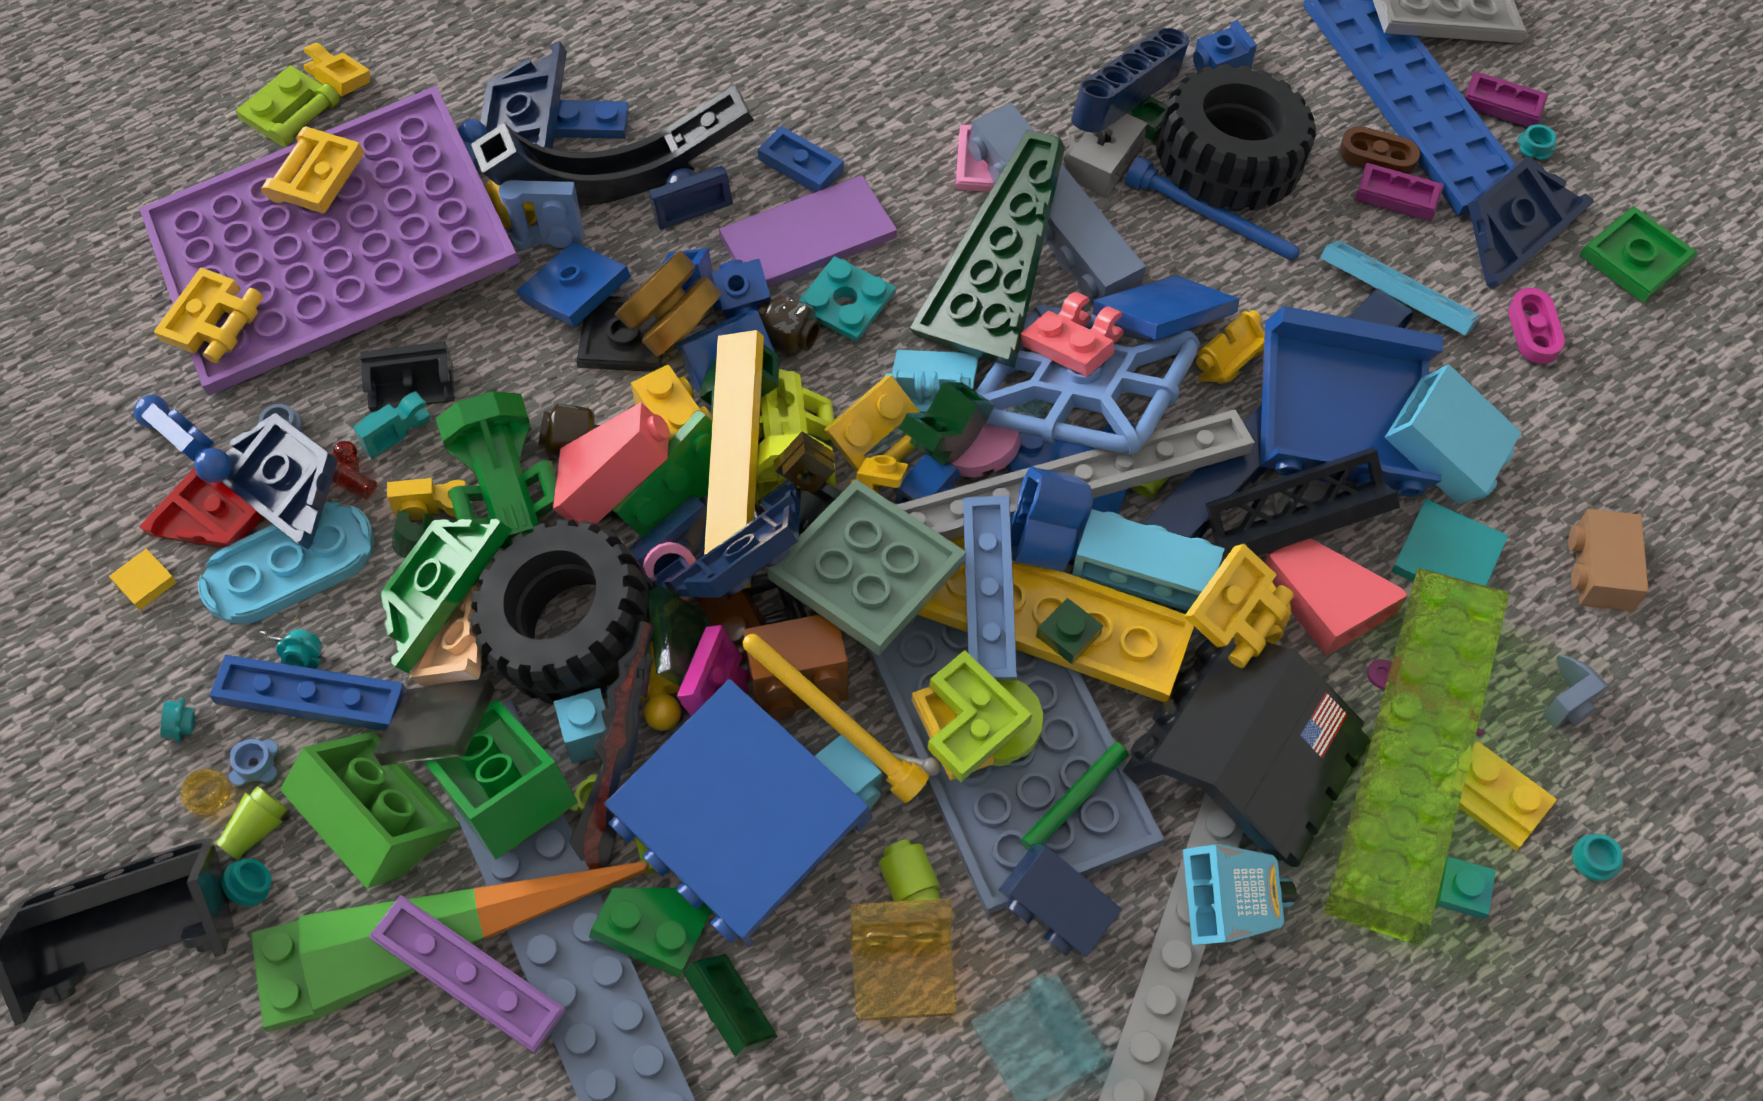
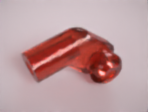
M349 441L337 442L331 454L338 459L332 481L337 486L368 500L377 488V481L360 473L359 458L357 457L358 449L355 444Z

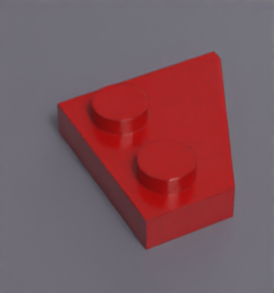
M193 468L141 523L139 528L149 536L224 548L247 537L264 516L222 482L208 483L200 479Z

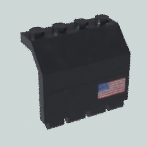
M1232 638L1229 644L1223 647H1216L1207 639L1197 648L1195 652L1197 659L1192 667L1182 673L1175 681L1174 687L1176 691L1170 700L1163 703L1155 711L1152 717L1155 723L1149 732L1142 735L1133 744L1130 750L1133 756L1123 769V772L1135 784L1164 774L1201 788L1265 854L1274 855L1277 861L1283 860L1291 867H1298L1314 841L1313 835L1318 834L1334 805L1333 801L1337 800L1353 772L1352 767L1357 765L1370 742L1369 737L1361 730L1365 723L1297 651L1265 641L1266 646L1259 656L1251 657L1244 668H1239L1228 659L1236 647L1235 639Z

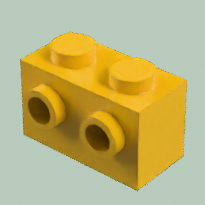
M669 364L631 382L635 405L642 402L651 412L660 415L665 420L670 431L669 441L697 410L704 413L711 420V414L705 406L699 408L693 400L694 393L687 379L684 376L678 378Z

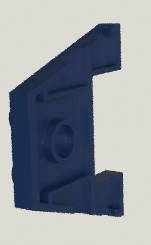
M786 480L758 501L765 512L696 562L689 565L682 557H679L650 579L655 591L659 596L720 598L726 593L733 595L744 589L751 582V575L765 565L771 567L784 560L790 553L789 547L798 542L801 492L798 487L791 481Z

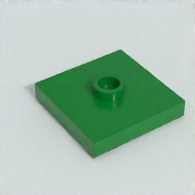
M1633 206L1585 245L1579 256L1642 303H1646L1695 260L1698 252Z

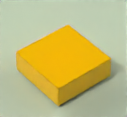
M147 549L109 576L113 583L139 611L177 583L173 576Z

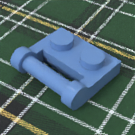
M511 180L500 185L499 196L502 204L507 206L513 229L510 237L515 248L524 250L531 248L534 244H551L557 248H566L572 242L583 245L584 228L574 182ZM523 202H533L539 226H528Z

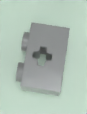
M1125 114L1101 132L1091 133L1083 131V136L1079 142L1073 141L1067 149L1064 157V163L1068 164L1067 171L1080 186L1107 198L1143 148L1147 122Z

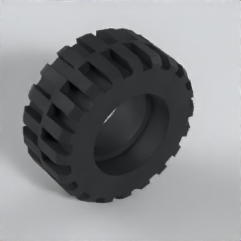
M1230 64L1219 65L1216 69H1212L1209 66L1198 70L1196 74L1193 72L1174 87L1157 136V156L1166 175H1172V183L1180 190L1182 188L1186 189L1188 196L1197 201L1199 199L1208 201V206L1219 208L1220 205L1229 207V211H1241L1249 207L1250 211L1264 208L1266 203L1268 206H1271L1283 200L1284 197L1290 195L1296 188L1316 137L1315 119L1310 107L1305 106L1306 102L1299 92H1292L1290 84L1284 80L1277 81L1272 78V74L1263 70L1261 73L1252 71V67L1241 65L1239 68H1231Z
M573 519L558 520L557 525L553 527L548 522L534 526V532L528 535L521 532L512 538L513 544L505 551L500 548L492 557L494 563L489 570L484 568L479 577L478 583L481 585L480 591H474L471 608L476 613L472 614L470 618L472 632L476 635L475 643L480 652L498 672L523 694L531 698L539 697L543 702L554 704V701L598 688H600L601 694L607 692V685L618 677L617 661L629 650L637 621L644 622L638 645V653L635 655L632 664H637L641 657L647 625L653 624L650 620H656L658 617V603L654 599L656 591L653 583L626 545L608 529L602 530L598 524L582 521L578 526ZM596 585L593 604L587 615L576 627L555 638L535 639V628L538 618L545 606L555 596L574 586ZM656 627L654 628L652 640L656 631Z

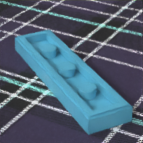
M1340 240L1326 245L1320 257L1463 335H1467L1472 331L1480 318L1478 313Z

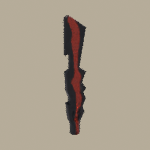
M637 621L629 650L617 661L618 677L607 689L608 707L601 711L605 730L592 747L601 760L602 766L569 841L580 860L586 861L589 870L609 866L617 834L608 824L614 816L604 803L617 791L622 771L632 767L640 726L638 707L641 697L647 698L652 664L650 644L655 625Z

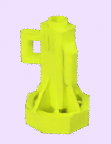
M779 369V387L763 396L760 400V412L762 415L759 419L758 440L762 437L764 439L758 444L755 504L760 507L761 505L758 501L788 480L775 472L774 460L802 431L823 440H830L823 429L835 420L832 401L803 388L800 374L795 371ZM805 409L816 413L817 416L806 412ZM814 438L815 440H817L818 442H820L821 444H823L824 446H826L827 448H829L830 450H832V447H830V446L826 445L825 443L819 441L818 439ZM834 472L826 483L836 488Z

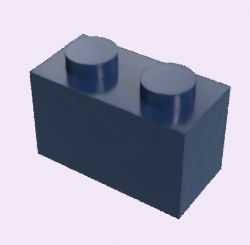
M1035 843L998 889L1009 899L1005 907L1027 925L1032 920L1040 924L1047 930L1043 939L1066 957L1070 951L1087 957L1122 911L1121 907L1050 848Z

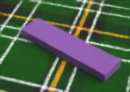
M402 895L398 897L368 936L373 942L534 1054L538 1052L566 1012V1009Z

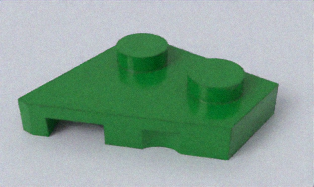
M612 888L591 928L589 938L680 979L712 911L705 904H702L696 910L679 894L676 888Z

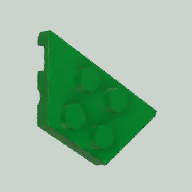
M460 519L454 523L450 520L432 521L381 591L383 609L387 612L385 621L387 636L395 639L398 652L391 657L392 664L396 668L409 674L443 625L450 620L454 610L469 589L477 583L480 574L513 529L498 519H491L490 524H479L472 519Z

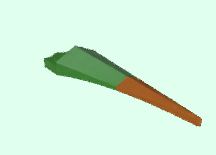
M646 862L630 863L416 897L408 900L475 945L557 908L644 874L649 869V864ZM395 901L299 916L297 921L251 932L263 1028L270 1032L320 1018L416 972L368 937Z

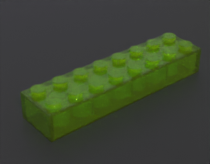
M1417 568L1407 598L1323 911L1324 914L1416 945H1420L1431 925L1510 592Z

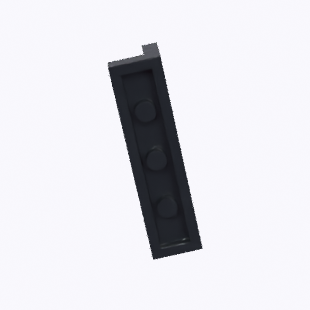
M1373 447L1205 503L1215 544L1218 547L1225 548L1222 555L1225 559L1234 546L1245 544L1255 555L1259 556L1400 508L1397 491L1384 483L1378 451ZM1367 463L1371 479L1370 483L1355 488L1344 483L1353 467ZM1337 473V475H1336L1335 478L1329 476V475H1332V474ZM1322 478L1331 483L1324 497L1320 500L1311 502L1302 497L1311 481ZM1296 487L1293 492L1287 490ZM1340 488L1346 490L1344 492L1338 493ZM1280 492L1290 497L1281 513L1269 516L1260 511L1269 495ZM1254 501L1252 506L1246 504L1248 502ZM1299 502L1304 504L1302 506L1296 507ZM1237 506L1248 511L1239 527L1224 532L1220 512ZM1257 516L1262 518L1260 520L1254 521Z

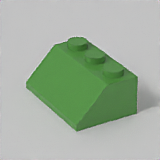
M375 731L303 747L280 789L297 811L303 815L324 839L325 843L331 847L367 889L399 879L461 826Z

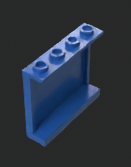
M1282 306L1265 322L1259 466L1275 469L1277 474L1288 476L1373 447L1378 451L1384 483L1397 490V494L1407 497L1420 496L1425 490L1441 482V475L1421 472L1386 440L1385 436L1419 380L1429 374V361L1443 352V336ZM1367 463L1353 467L1345 481L1357 483V487L1370 483L1371 479ZM1337 473L1332 474V475H1329V476L1335 478L1336 475H1337ZM1322 478L1317 479L1320 482L1330 483Z
M730 679L604 803L614 816L608 824L628 844L636 837L648 849L642 857L662 877L670 870L682 882L676 890L696 910L702 904H705L716 915L710 924L729 943L732 944L739 938L749 948L754 943L750 936L853 828L860 832L872 820L869 806Z

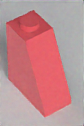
M640 402L560 448L553 509L565 520L574 519L578 526L582 521L597 524L668 458L670 431L665 420L660 415L651 412Z
M1311 538L1266 554L1267 560L1265 564L1277 574L1272 581L1276 588L1279 585H1283L1293 592L1294 597L1290 601L1292 614L1326 656L1396 616L1408 596L1401 587Z

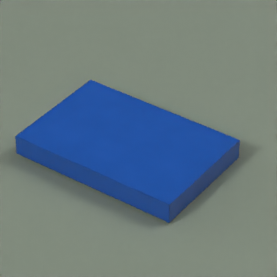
M1174 275L1096 299L1093 302L1092 314L1097 317L1103 308L1109 306L1122 312V317L1114 324L1150 339L1158 340L1237 313L1240 298Z

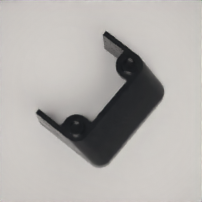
M206 838L180 845L41 891L17 903L0 926V990L15 1026L27 1021L37 1002L44 1000L46 1004H54L72 996L77 991L75 986L83 980L86 973L180 941H182L185 948L196 947L197 952L212 950L215 957L225 954L234 926L228 898L221 886L222 869L213 840Z

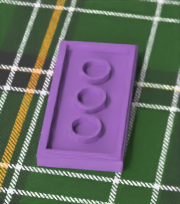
M860 175L719 228V236L733 260H743L744 263L760 259L769 288L826 266L834 256L844 259L897 238V229L864 177Z

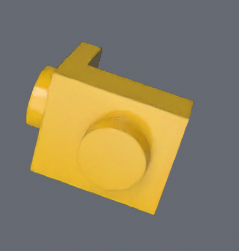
M886 455L866 457L856 474V479L880 494L881 486L893 488L901 486L907 475L908 464L897 462L895 458Z

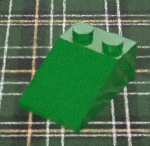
M498 699L416 752L474 834L495 860L519 846L523 840L548 823L558 819L565 811L578 803L556 762Z

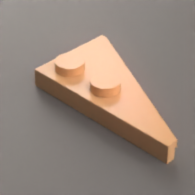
M478 581L469 589L454 610L450 620L443 625L414 665L409 678L418 684L430 686L479 679L482 653L475 643L476 635L472 632L470 621L471 615L476 613L471 608L474 591H480L481 589Z

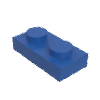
M560 100L554 137L626 139L629 114L628 102Z
M780 126L758 148L759 161L813 192L828 188L844 171L843 160L783 126Z

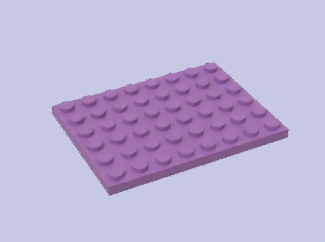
M437 86L325 131L329 134L359 142L365 152L325 214L285 201L275 203L261 192L263 184L268 178H274L296 144L139 208L173 304L200 267L234 279L241 289L236 297L242 299L249 288L256 289L264 297L256 308L258 310L257 316L251 324L246 323L236 336L238 342L231 353L225 352L217 364L210 362L202 355L210 344L204 341L195 354L190 353L201 385L209 396L520 263ZM224 312L215 326L221 328L230 314Z

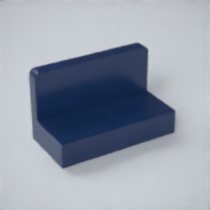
M689 496L628 549L642 567L649 551L658 544L666 542L679 543L686 547L697 561L704 556L707 507L696 496ZM676 553L662 555L654 564V575L682 556Z

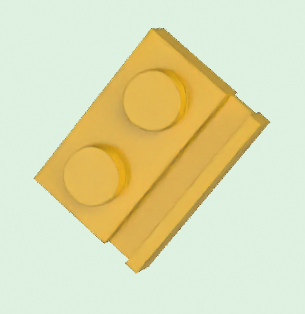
M1478 741L1475 742L1436 791L1515 851L1522 846L1557 800Z

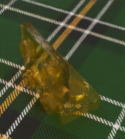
M951 899L850 904L857 1020L871 1021L954 1015L957 1005L951 946Z

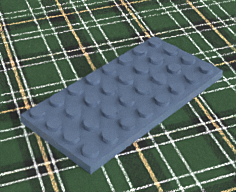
M916 615L880 655H877L866 646L865 648L914 757L925 760L929 757H936L927 749L930 738L912 702V693L929 687L930 678L964 650L968 653V632ZM1016 650L1017 680L1027 684L1036 694L1044 713L1041 737L1034 750L1023 758L1022 756L1020 759L1012 761V764L1001 767L989 765L976 770L962 782L957 778L950 781L940 762L941 770L935 776H929L926 782L986 916L1006 908L1005 905L1009 899L998 889L1028 852L1022 846L1020 840L1115 742L1079 672ZM1124 760L1043 844L1083 877L1161 847L1164 842V837L1137 784L1123 772L1126 766Z

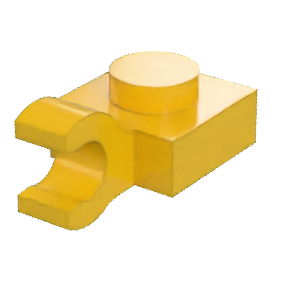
M314 43L304 48V53L313 59V61L304 64L305 71L322 84L327 83L332 86L340 96H344L370 83V70L342 52L333 56L319 43Z
M432 478L387 482V498L395 517L398 510L409 512V520L418 521L424 518V512L429 515L440 514V509L444 510L448 515L456 517L449 490L457 486L467 485L463 480H452L445 484L434 485Z

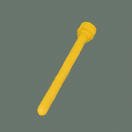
M748 634L744 638L743 647L750 655L887 775L886 781L891 785L890 791L903 803H907L918 794L930 776L915 761L909 763L906 759L899 761L757 634Z

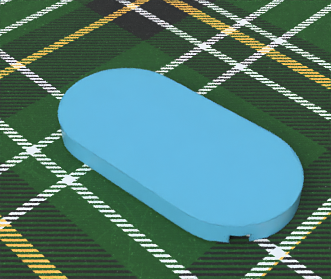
M325 502L322 511L323 515H321L313 544L309 549L296 543L274 524L242 538L230 546L217 551L206 563L208 568L204 572L203 577L200 575L198 582L200 598L213 616L228 623L249 624L265 619L358 573L371 557L375 542L374 531L368 518L359 508L350 505L351 508L347 506H340L339 502Z

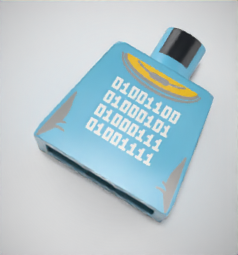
M1222 844L1183 849L1192 945L1233 942L1282 927L1284 923L1283 908L1291 907L1296 900V887L1289 878L1279 877L1278 861L1274 855Z

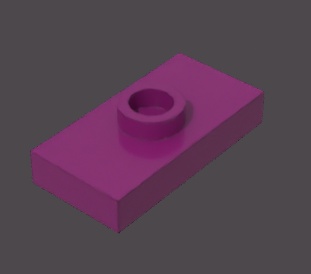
M1474 71L1464 98L1475 111L1529 127L1539 123L1549 94Z
M1366 163L1354 200L1432 222L1444 184Z

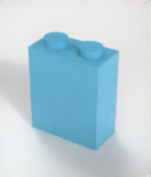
M1448 364L1419 380L1386 434L1385 439L1421 472L1441 475V482L1437 483L1436 486L1453 501L1462 504L1475 498L1478 500L1483 499L1494 490L1497 485L1496 477L1501 468L1513 457L1515 453L1513 447L1522 432Z

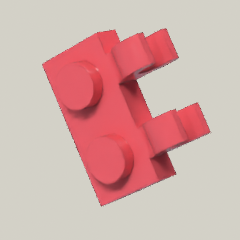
M1073 292L1064 301L1061 312L1058 315L1048 310L1021 333L1022 346L1088 377L1115 353L1114 342L1121 338L1124 330L1115 326L1114 323L1122 317V312L1107 306L1099 312L1093 327L1088 329L1084 326L1091 320V314L1081 309L1089 302V297Z

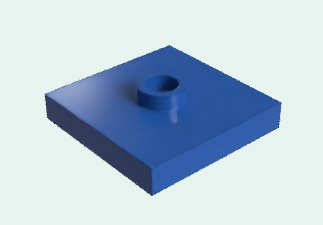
M572 242L516 291L520 300L575 327L623 285L631 275L626 265Z

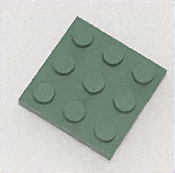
M855 479L798 537V542L789 547V555L778 564L768 567V579L874 653L880 655L965 562L966 551Z

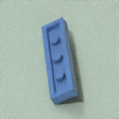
M1009 495L963 498L966 551L968 653L997 681H1017Z

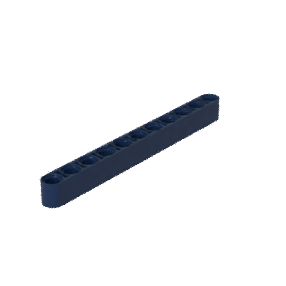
M1377 289L1348 318L1405 329L1414 312L1382 290ZM1262 404L1243 422L1255 442L1252 452L1197 468L1142 524L1161 526L1168 532L1187 538H1195L1196 536L1201 538L1211 528L1205 503L1243 491L1242 489L1249 482L1254 484L1269 469L1259 466Z

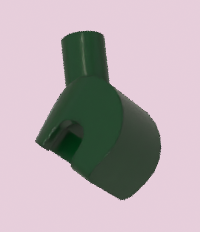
M398 510L392 536L394 552L406 558L432 523L433 517L424 512L423 522L420 525H415L409 520V512Z

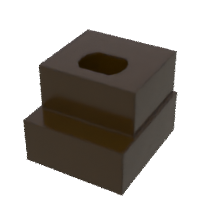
M802 431L774 460L775 472L803 490L814 494L835 472L834 452Z

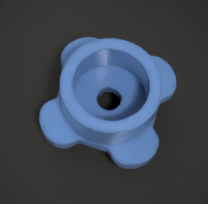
M248 739L237 743L230 752V763L234 769L229 774L232 784L242 787L248 782L260 781L263 784L273 782L278 775V771L274 767V756L279 751L278 745L270 739H266L263 742L257 739ZM252 760H258L256 766H250Z

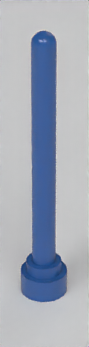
M1139 155L1130 166L1124 181L1126 185L1137 191L1141 188L1148 191L1151 188L1288 260L1298 258L1300 250L1295 244L1221 206L1215 208L1208 206V201L1203 199L1197 201L1188 196L1186 189L1182 188L1180 190L1171 180L1159 175V170L1154 168V163Z

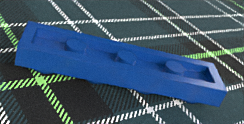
M225 655L209 696L215 704L394 732L407 690L401 682Z

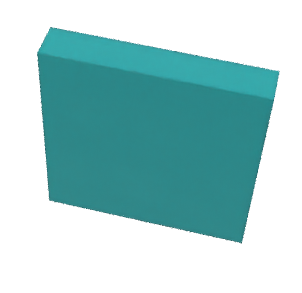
M1425 499L1391 572L1475 610L1509 535Z

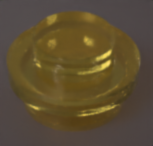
M199 769L192 772L185 778L181 789L183 805L189 812L198 816H208L220 811L227 804L231 795V785L223 773L214 769Z

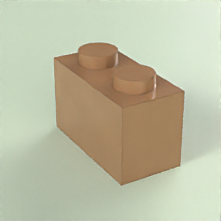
M1587 509L1579 523L1571 527L1568 538L1569 550L1576 551V563L1571 573L1572 589L1579 592V605L1634 611L1649 592L1642 515Z

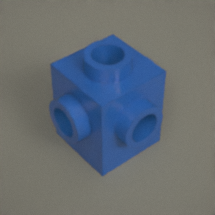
M759 258L744 263L743 260H731L720 265V270L712 272L715 286L722 292L713 304L715 311L722 309L726 319L747 310L759 311L765 302L770 303L772 301Z

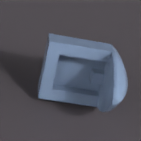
M1561 654L1556 657L1558 666L1565 681L1571 688L1557 696L1543 714L1544 718L1554 729L1568 720L1573 726L1584 721L1596 710L1593 703L1601 698L1610 688L1591 667L1579 660Z

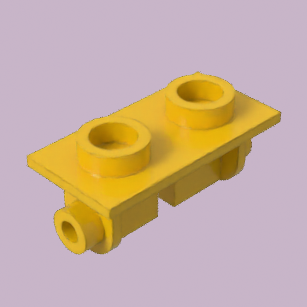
M1255 310L1244 311L1224 328L1231 341L1230 343L1224 333H1219L1198 351L1196 364L1204 371L1197 377L1199 381L1217 382L1218 384L1227 383L1239 375V369L1250 359L1264 352L1265 331H1263L1260 325L1262 317Z

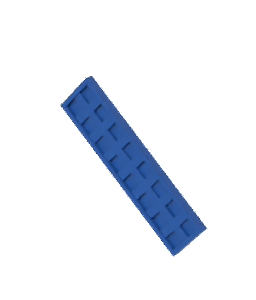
M1305 0L1303 4L1305 10L1398 136L1410 139L1418 146L1420 150L1418 163L1432 181L1444 184L1441 194L1458 217L1470 213L1468 203L1511 168L1515 162L1417 36L1384 33L1373 0Z

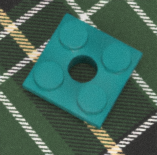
M834 256L799 301L814 308L820 324L857 342L896 293V287L885 282L880 277L873 276L851 265L846 260ZM841 297H850L856 302L842 306L835 301Z

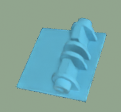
M897 350L892 374L886 373L885 376L892 375L920 413H927L943 382H962L973 389L979 357L958 352Z

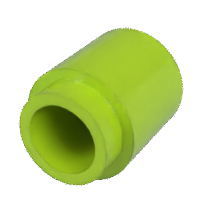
M905 839L884 849L885 857L878 862V865L896 907H902L906 917L926 911L941 902L938 893L941 886L922 844H911L909 839Z

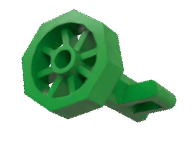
M492 391L457 401L436 418L437 425L447 454L453 455L477 475L479 485L457 486L449 490L457 521L460 519H472L479 524H490L491 519H498L513 529L500 548L509 547L513 544L512 538L521 532L525 535L534 532L533 527L539 525L537 519L554 510L553 504L557 476L552 461L539 462L525 472H522L520 460L527 435L532 428L521 394ZM540 481L544 498L532 504L528 487ZM470 501H485L489 517L475 518Z

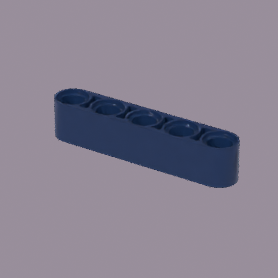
M1174 28L1158 29L1083 80L1080 84L1071 117L1073 125L1085 132H1101L1174 80L1180 73L1190 42L1189 37L1184 32Z

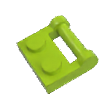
M290 65L235 111L241 121L286 148L294 141L293 136L327 107L334 108L340 103L341 99L332 86L327 83L322 85ZM313 97L312 100H310L306 105H304L300 110H298L294 115H292L288 120H286L291 114H293L297 109H299L303 104H305L309 99Z

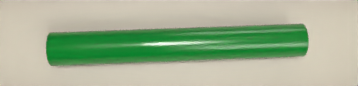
M1114 742L1020 840L1022 846L1028 851L1034 843L1043 845L1129 755L1127 749L1122 744Z

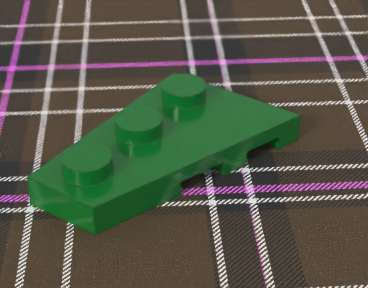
M699 410L690 417L669 441L668 458L612 509L641 537L689 496L694 495L699 500L704 496H708L713 422Z

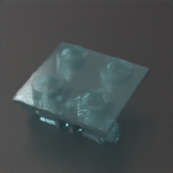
M1046 974L1036 977L1028 984L1030 989L970 1022L1015 1101H1044L1110 1063V1060L1058 974L1050 978Z

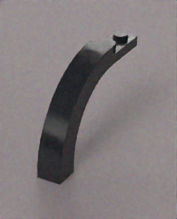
M732 85L656 134L615 149L583 153L553 150L528 141L518 135L505 122L473 142L471 146L482 173L499 186L511 180L574 182L579 206L610 203L665 185L669 175L677 169L688 168L694 171L695 169L691 163L692 159L753 122L754 119L740 91L735 85Z

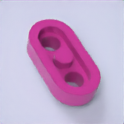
M1536 288L1521 289L1515 294L1508 308V315L1518 349L1531 362L1537 364L1553 362L1558 357L1565 343V337L1554 302L1542 290ZM1524 310L1531 311L1534 315L1530 316Z

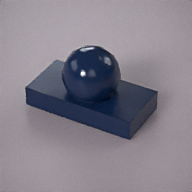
M722 165L699 174L688 168L677 169L669 175L664 186L648 191L654 219L660 230L733 204L728 174Z

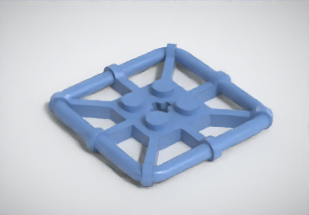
M1045 304L1035 306L1033 312L1026 317L1024 330L1048 310L1058 315L1062 308L1047 307ZM1089 313L1091 314V320L1084 327L1091 329L1096 316ZM1114 324L1124 330L1122 336L1150 342L1135 347L1114 344L1115 353L1088 377L1040 354L1023 351L1025 347L1022 346L1021 339L1015 368L993 361L994 365L976 390L977 393L995 404L985 424L1041 436L1044 442L1053 444L1060 440L1110 452H1125L1128 456L1139 453L1141 446L1151 437L1167 407L1176 402L1180 393L1179 386L1196 357L1200 345L1199 339L1191 331H1182L1153 340ZM1178 354L1164 379L1134 373L1138 366ZM1015 369L1034 373L1031 380L997 390L1007 374L1013 373ZM1123 391L1152 397L1135 429L1116 404ZM1035 399L1055 403L1045 419L1003 410ZM1073 407L1103 414L1116 434L1065 424L1064 422Z

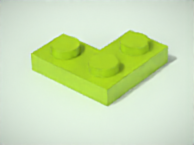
M965 650L930 678L929 687L958 716L928 741L927 749L960 782L1031 722L1032 714Z

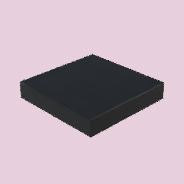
M609 296L584 318L576 361L578 368L653 372L661 368L663 353L657 357L642 342L644 332L656 318L652 315L639 328L630 330L615 315L630 297Z

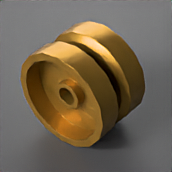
M678 250L615 313L630 330L639 328L652 315L656 318L644 332L642 342L657 357L677 340L683 339L705 317V312L722 294L708 277L699 278L685 291L681 288L692 276L695 269V264L681 250Z

